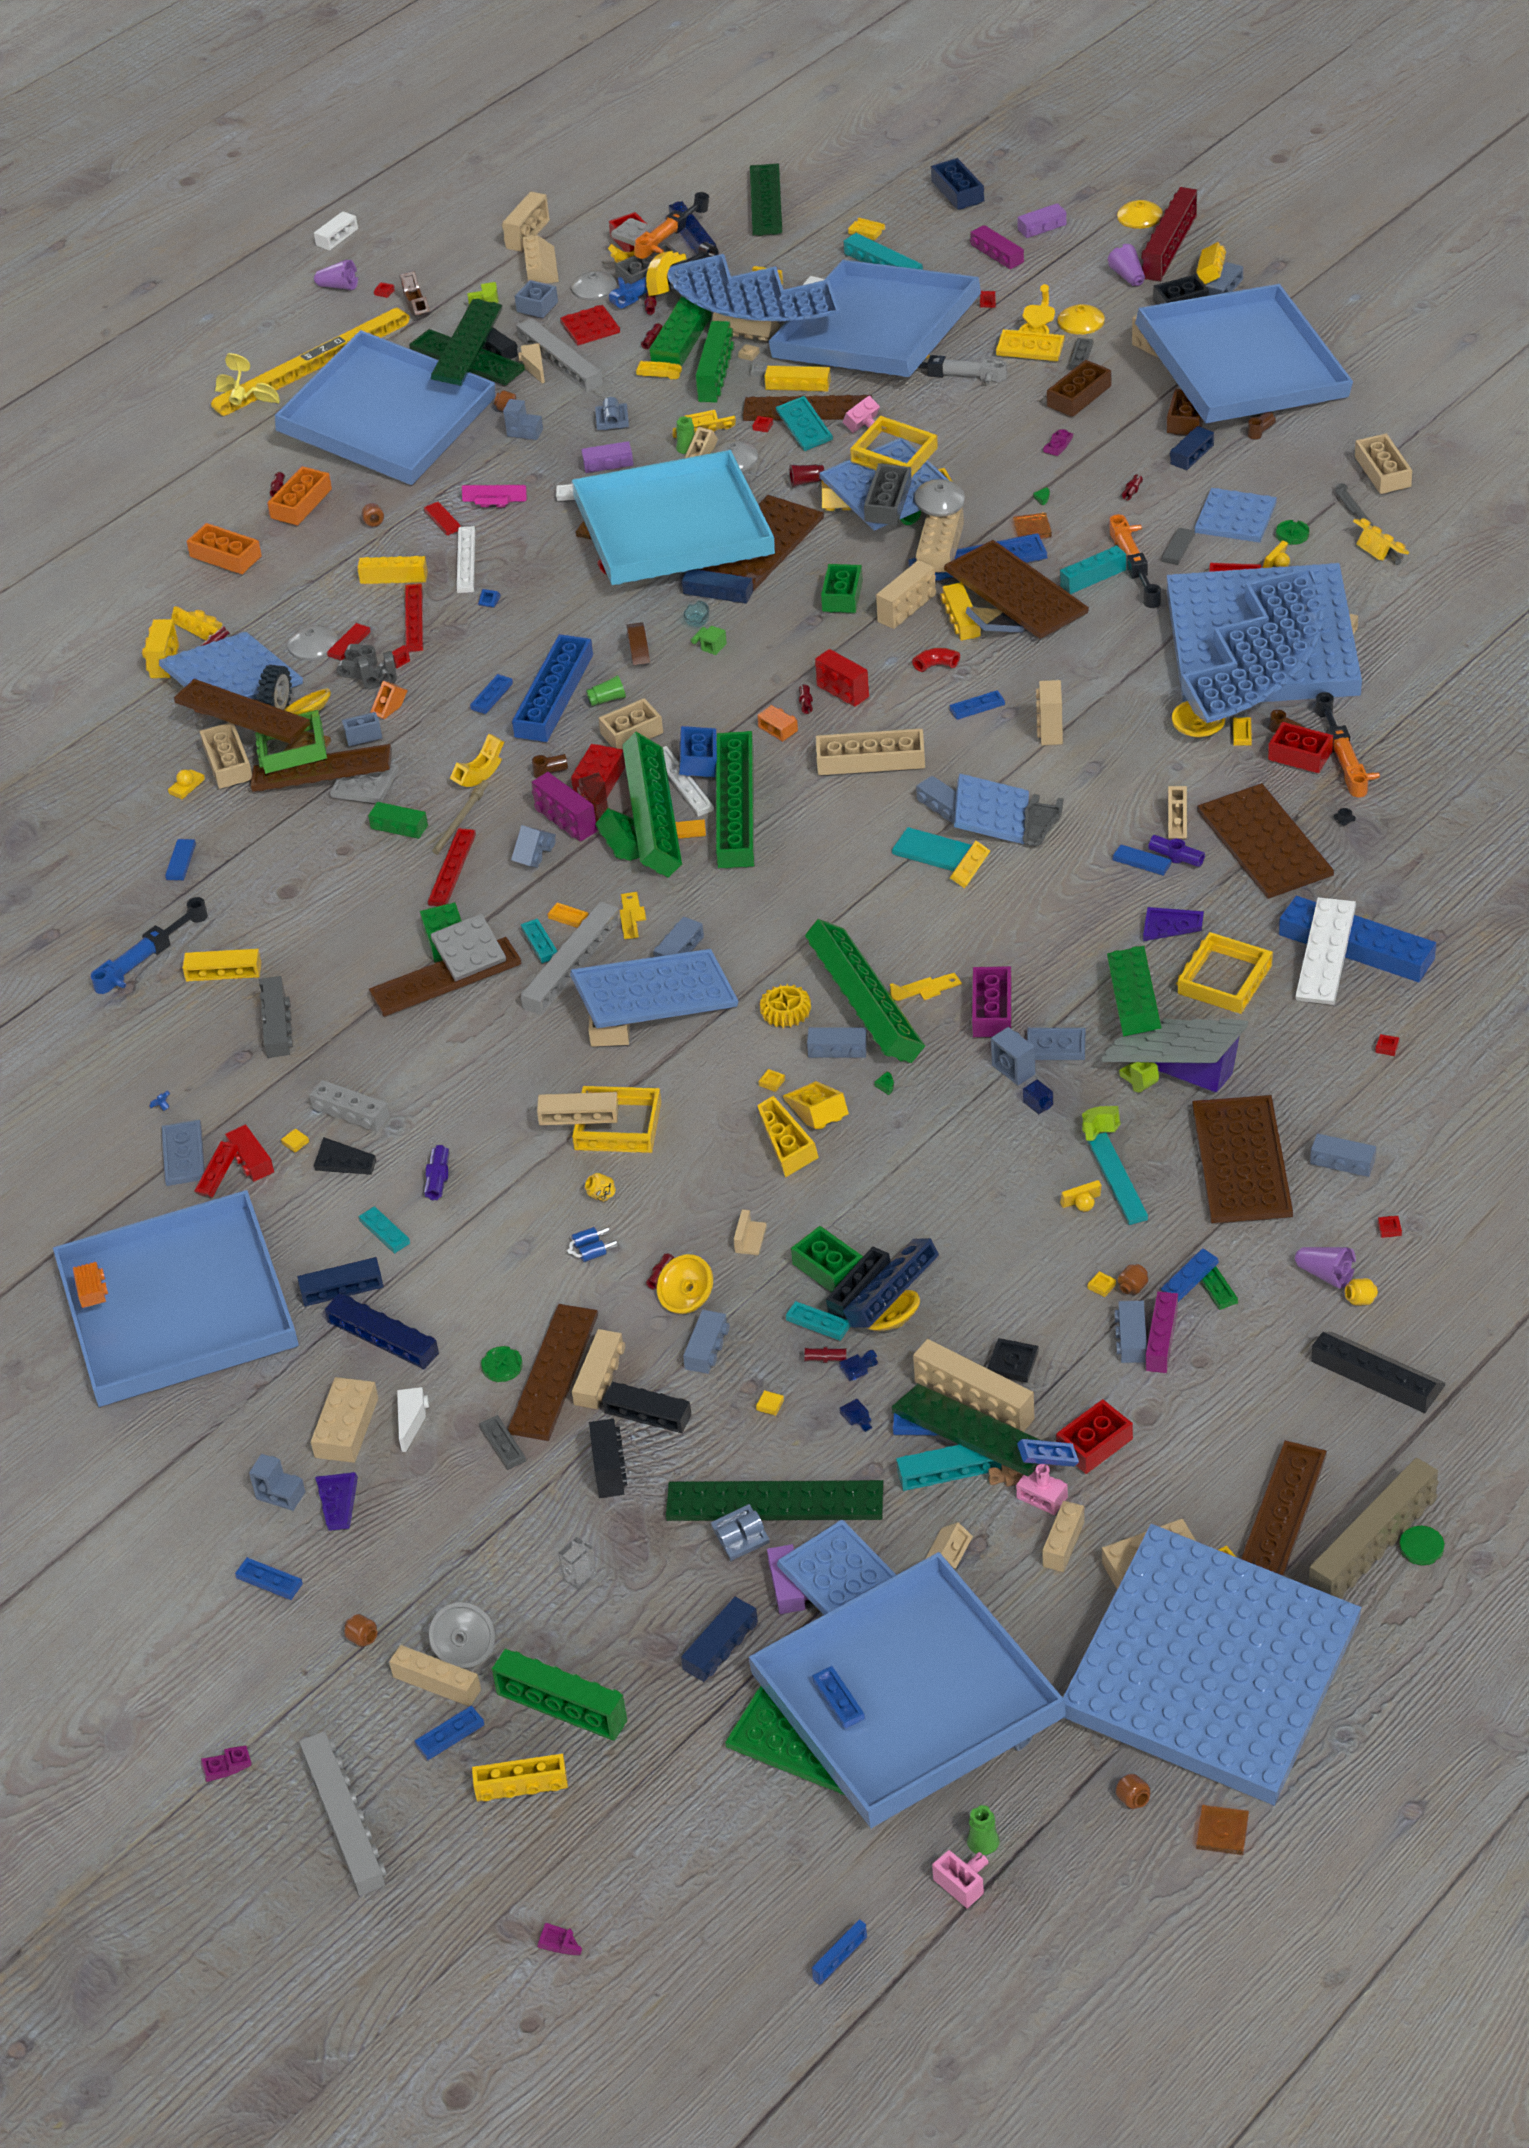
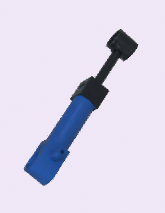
M704 242L699 246L698 254L679 264L716 256L719 254V250L710 243ZM646 276L632 284H625L623 278L619 277V288L610 292L609 301L621 309L638 301L639 296L648 292Z
M201 897L189 899L187 901V913L163 930L157 925L153 926L142 935L143 939L117 959L114 961L107 960L93 970L90 976L94 991L98 994H105L116 986L125 988L126 983L123 982L124 975L153 953L158 955L171 945L169 940L170 934L189 920L199 923L207 919L208 914L204 899Z

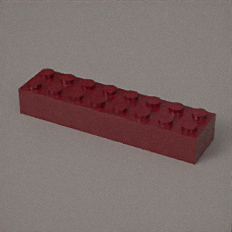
M1179 187L1178 191L1174 193L1173 200L1170 201L1168 209H1165L1164 216L1161 217L1159 225L1156 226L1155 232L1152 233L1150 241L1147 242L1146 248L1141 254V259H1143L1142 270L1146 280L1161 282L1197 217V189Z

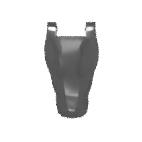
M1033 794L1030 803L1025 808V831L1023 835V842L1025 844L1039 846L1043 843L1048 831L1062 816L1063 798H1058L1056 806L1039 803L1040 795Z

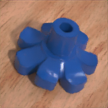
M167 1090L163 1094H159L157 1099L150 1102L149 1107L152 1109L154 1106L160 1105L163 1111L167 1110L170 1106L166 1100L170 1092Z

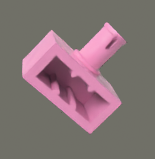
M869 395L846 412L843 423L852 433H855L864 425L869 428L875 422L873 418L877 416L880 406Z
M1039 1464L1029 1477L1023 1475L1017 1483V1499L1055 1515L1060 1509L1063 1500L1065 1501L1068 1498L1067 1484L1060 1479L1049 1476L1050 1469L1048 1465L1045 1470V1464Z
M948 1850L932 1864L933 1880L964 1907L968 1908L984 1894L983 1878L977 1873L988 1865V1860L984 1855L982 1856V1853L978 1852L965 1864Z

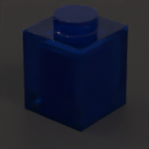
M1037 1079L1023 1088V1103L1039 1115L1053 1106V1091Z

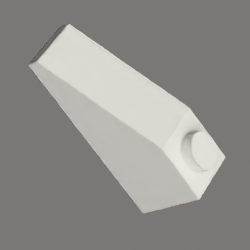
M422 1387L397 1390L399 1441L402 1452H406L426 1417V1408H429L428 1395H424Z

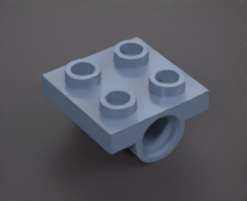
M607 397L603 401V406H595L597 430L629 427L627 403L619 404L616 398Z
M750 1504L711 1522V1527L730 1561L770 1543L758 1513L753 1511Z

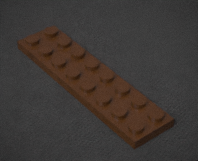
M814 395L805 397L821 420H844L846 412L869 395ZM802 396L745 397L743 421H755L757 416L773 418V421H783L776 412V407Z
M193 679L174 697L176 704L289 744L310 725V719L197 679Z
M391 744L328 753L327 759L266 774L264 767L260 768V765H254L251 789L252 792L323 780L384 772L390 770L392 747Z
M503 937L498 939L497 942L506 956L505 962L455 982L444 961H440L369 988V993L381 1014L385 1017L521 965V958L508 938Z
M558 1304L509 1425L508 1431L511 1435L544 1441L550 1440L597 1320V1310Z
M1287 1440L1284 1441L1243 1552L1242 1560L1284 1576L1327 1457V1450Z

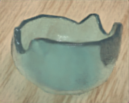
M697 601L694 605L689 604L684 611V620L692 627L703 626L709 620V606L702 601Z

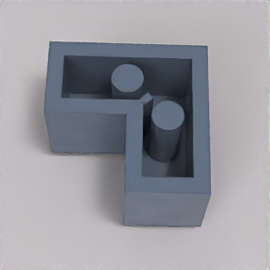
M509 399L503 410L507 437L538 440L543 430L542 416L526 414L525 401Z
M521 825L511 860L528 866L538 867L542 861L543 850L551 852L554 847L556 834Z
M261 1454L249 1472L257 1500L294 1511L306 1492L302 1478L283 1473L280 1459L274 1456Z

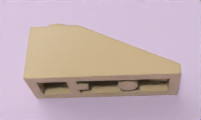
M539 343L522 345V352H519L520 362L523 361L525 369L537 380L545 383Z
M698 427L685 458L710 454L718 441L714 432Z
M1168 786V839H1187V786Z

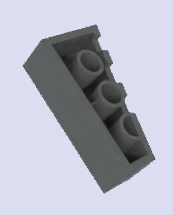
M276 976L259 979L264 1046L267 1058L290 1055V1047H293L292 1036H289V1034H292L291 1022L288 1023V1021L292 1019L290 1009L288 1008H291L290 997L285 995L282 977Z

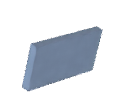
M194 1120L162 1126L166 1186L200 1181L205 1172L201 1121Z

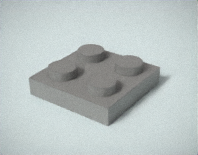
M629 218L613 230L611 236L635 246L636 238L646 231L650 233L654 230V227Z

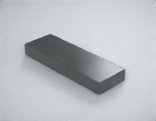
M1077 339L1069 363V370H1073L1084 360L1089 359L1093 347V339Z
M1178 528L1162 556V562L1179 565L1195 536V531Z
M498 1415L479 1423L481 1431L507 1470L526 1462L525 1455Z

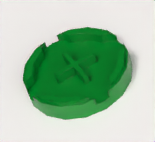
M1286 520L1278 524L1276 538L1280 542H1287L1288 545L1301 544L1309 538V527L1306 523L1299 520L1298 522Z
M508 1346L495 1347L490 1349L486 1356L482 1358V1372L491 1381L507 1382L520 1374L523 1368L522 1356L519 1351L510 1349Z
M1423 1525L1407 1529L1401 1535L1399 1543L1402 1556L1408 1558L1409 1562L1421 1566L1435 1563V1560L1443 1556L1445 1546L1443 1537L1438 1531Z

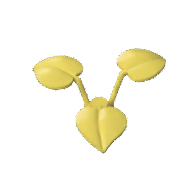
M232 353L226 355V365L231 370H238L237 381H234L229 375L220 374L216 378L215 392H227L233 389L229 401L234 405H240L243 398L246 399L252 391H254L255 397L261 401L279 404L278 393L273 387L265 383H257L256 388L252 387L245 393V389L239 386L241 371H248L250 363L240 355Z

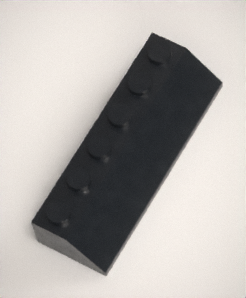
M1322 1332L1312 1345L1311 1362L1422 1413L1427 1412L1446 1384L1439 1379L1334 1332Z

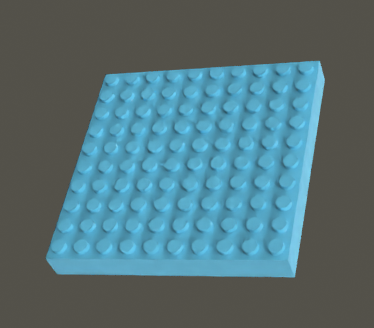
M731 450L572 480L573 496L611 585L635 582L641 579L775 554L774 536Z

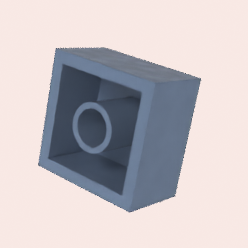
M529 280L515 295L517 312L544 318L558 303L556 286Z
M1009 1027L991 1038L992 1066L1017 1086L1035 1075V1047L1031 1042L1026 1041L1018 1032L1013 1031Z

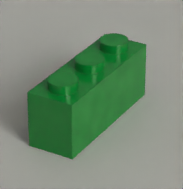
M377 802L368 815L371 829L417 839L421 837L428 826L426 812Z

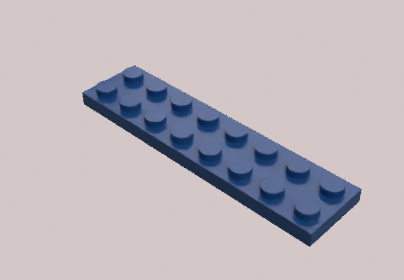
M1038 533L997 541V543L1024 562L1039 561L1047 558V551ZM982 545L957 549L955 559ZM916 558L908 559L909 567L917 561ZM935 572V581L953 577L947 572Z

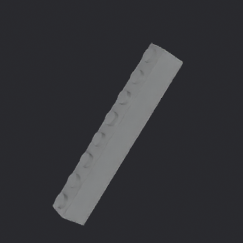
M531 318L516 325L518 339L526 345L539 343L541 356L586 392L603 385V375L599 369L559 340L557 336L550 333L548 329L541 326L540 323Z
M599 902L592 909L588 917L582 921L576 931H573L570 938L562 944L559 951L552 956L541 972L533 978L530 985L522 991L523 1009L539 1015L544 1014L571 982V969L582 968L621 922L619 908Z
M324 1731L300 1740L299 1743L358 1895L361 1896L384 1887L383 1877L387 1876L386 1870L382 1862L379 1864L376 1858H379V1853L376 1845H370L369 1840L372 1839L368 1826L363 1827L362 1822L365 1821L361 1808L356 1810L355 1804H358L354 1791L349 1792L348 1790L351 1784L347 1773L342 1774L341 1769L344 1767L340 1756L335 1757L333 1753L337 1751L333 1739H328Z

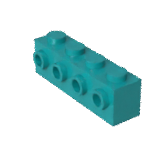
M1116 545L1060 570V586L1069 594H1073L1126 570V553Z

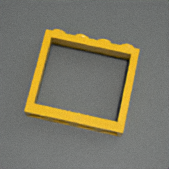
M879 416L850 448L851 462L873 470L877 469L878 463L911 467L912 478L938 448L937 435ZM881 432L923 445L907 463L866 449Z
M1209 932L1205 940L1201 941L1199 949L1194 951L1191 961L1186 963L1183 973L1178 975V981L1176 982L1178 994L1242 1014L1272 967L1273 952ZM1212 951L1255 964L1254 969L1237 995L1192 982Z
M583 1086L581 1093H587V1091L588 1093L617 1092L618 1105L653 1107L648 1133L584 1131L586 1124H575L572 1136L574 1150L652 1153L662 1102L660 1088Z

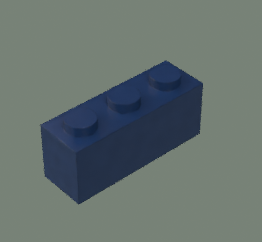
M1197 426L1171 449L1169 454L1170 464L1188 470L1214 446V432Z

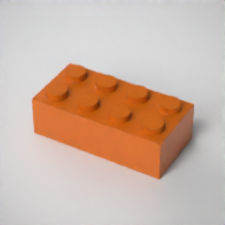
M301 466L267 502L270 518L298 526L332 490L329 473Z
M208 523L204 524L187 540L190 557L239 574H243L262 557L259 540Z

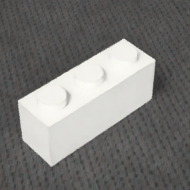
M343 211L314 232L316 246L331 250L358 229L356 216Z

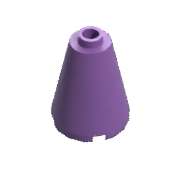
M1123 244L1121 248L1116 247L1108 256L1109 267L1132 286L1141 285L1145 276L1136 249L1131 244Z
M346 259L317 271L314 275V281L321 287L353 290L356 289L358 284V277H355L357 268L352 260Z
M1302 1247L1296 1252L1295 1261L1297 1266L1336 1288H1341L1349 1283L1354 1274V1269L1351 1266L1352 1262L1356 1263V1257L1353 1249L1348 1247Z

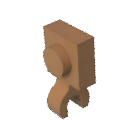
M1001 1465V1470L999 1468L988 1469L990 1485L1005 1482L1006 1487L1015 1486L1023 1477V1474L1004 1465Z

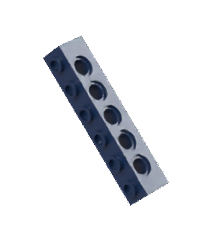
M931 1238L912 1239L843 1310L851 1327L869 1328L939 1256Z

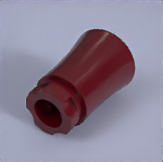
M790 464L789 478L791 486L796 487L821 481L820 472L825 471L824 466L817 464Z

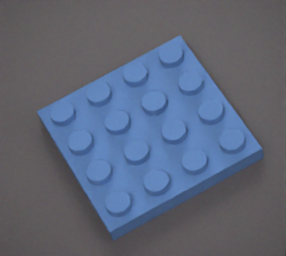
M1211 488L1196 523L1195 533L1261 543L1277 503V497Z
M959 774L957 779L954 827L1024 844L1025 808L1028 806L1029 791Z
M843 1519L788 1553L777 1562V1566L823 1615L896 1576Z

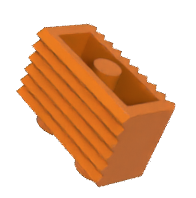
M771 705L757 715L758 727L782 742L798 731L797 719L793 715L786 714L781 708Z
M95 1261L73 1267L81 1307L84 1308L106 1302L105 1295L108 1294L106 1282L102 1283V1280H105L103 1268L99 1269Z

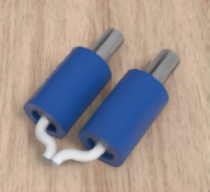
M608 1226L598 1230L595 1227H591L572 1234V1241L569 1244L570 1248L567 1251L569 1254L581 1257L582 1261L586 1262L606 1255V1250L616 1247L617 1241L612 1240L603 1243L602 1240L599 1241V1236L610 1233ZM573 1244L575 1248L578 1249L579 1254H577L574 1251H571L573 1249Z

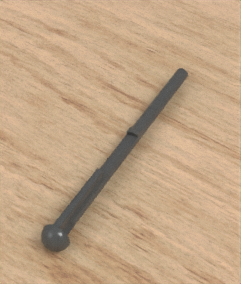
M1344 483L1338 484L1335 492L1353 515L1356 513L1360 519L1364 518L1370 521L1347 492V485ZM1390 547L1387 554L1396 565L1401 564V559Z

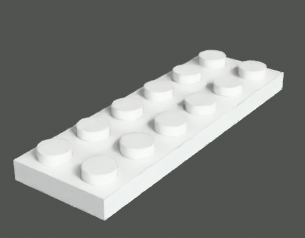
M1318 897L1296 992L1297 1001L1335 1005L1356 909L1355 901Z

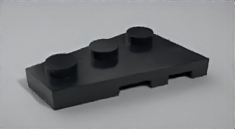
M323 1137L314 1168L315 1171L372 1175L377 1160L376 1156L371 1153Z

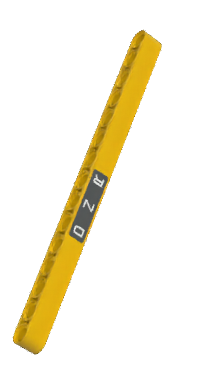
M393 308L239 386L245 389V393L252 387L256 388L257 383H265L278 390L324 367L360 330L382 338L406 326L410 317L400 308ZM231 389L215 397L211 402V407L222 416H226L258 400V398L255 397L254 391H252L246 399L243 398L240 405H234L229 401L233 391Z

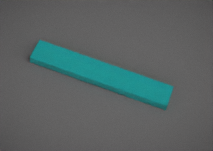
M1107 1133L1098 1134L1094 1141H1087L1128 1224L1132 1225L1147 1221L1148 1214Z

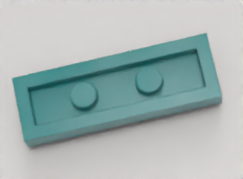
M538 918L521 924L522 932L541 963L550 961L552 956L558 951Z
M375 1206L358 1216L359 1221L394 1254L411 1244L409 1237Z
M797 1301L794 1302L786 1314V1321L839 1341L842 1340L850 1328L848 1320Z

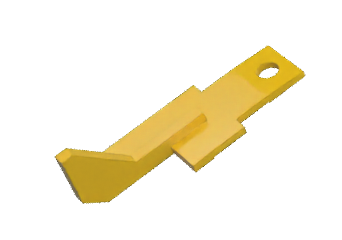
M637 892L621 894L623 909L619 911L624 939L638 938L636 922L646 920L644 906L640 907Z
M954 972L935 979L928 977L901 987L891 983L889 984V991L891 997L897 1001L920 994L923 1000H927L941 995L940 991L959 986L962 983Z

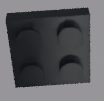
M998 1338L987 1369L1007 1379L1028 1383L1039 1352V1346Z

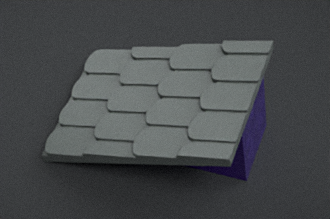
M1164 1018L1163 1021L1160 1020L1162 1029L1124 1037L1122 1033V1036L1116 1039L1114 1044L1102 1056V1062H1154L1157 1064L1158 1071L1217 1093L1233 1074L1239 1037L1248 1027L1249 1021L1222 1018L1219 1021L1205 1019L1189 1021Z

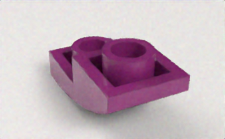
M1059 429L1052 434L1051 441L1044 446L1043 452L1059 456L1069 445L1074 433H1070L1066 429Z
M246 1745L224 1749L223 1755L201 1759V1767L206 1782L233 1775L250 1767L252 1764Z

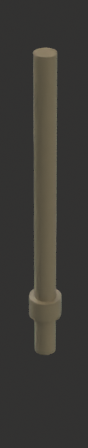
M483 780L478 788L473 790L468 802L433 848L434 854H439L476 801L481 799L484 790L488 786L487 781Z

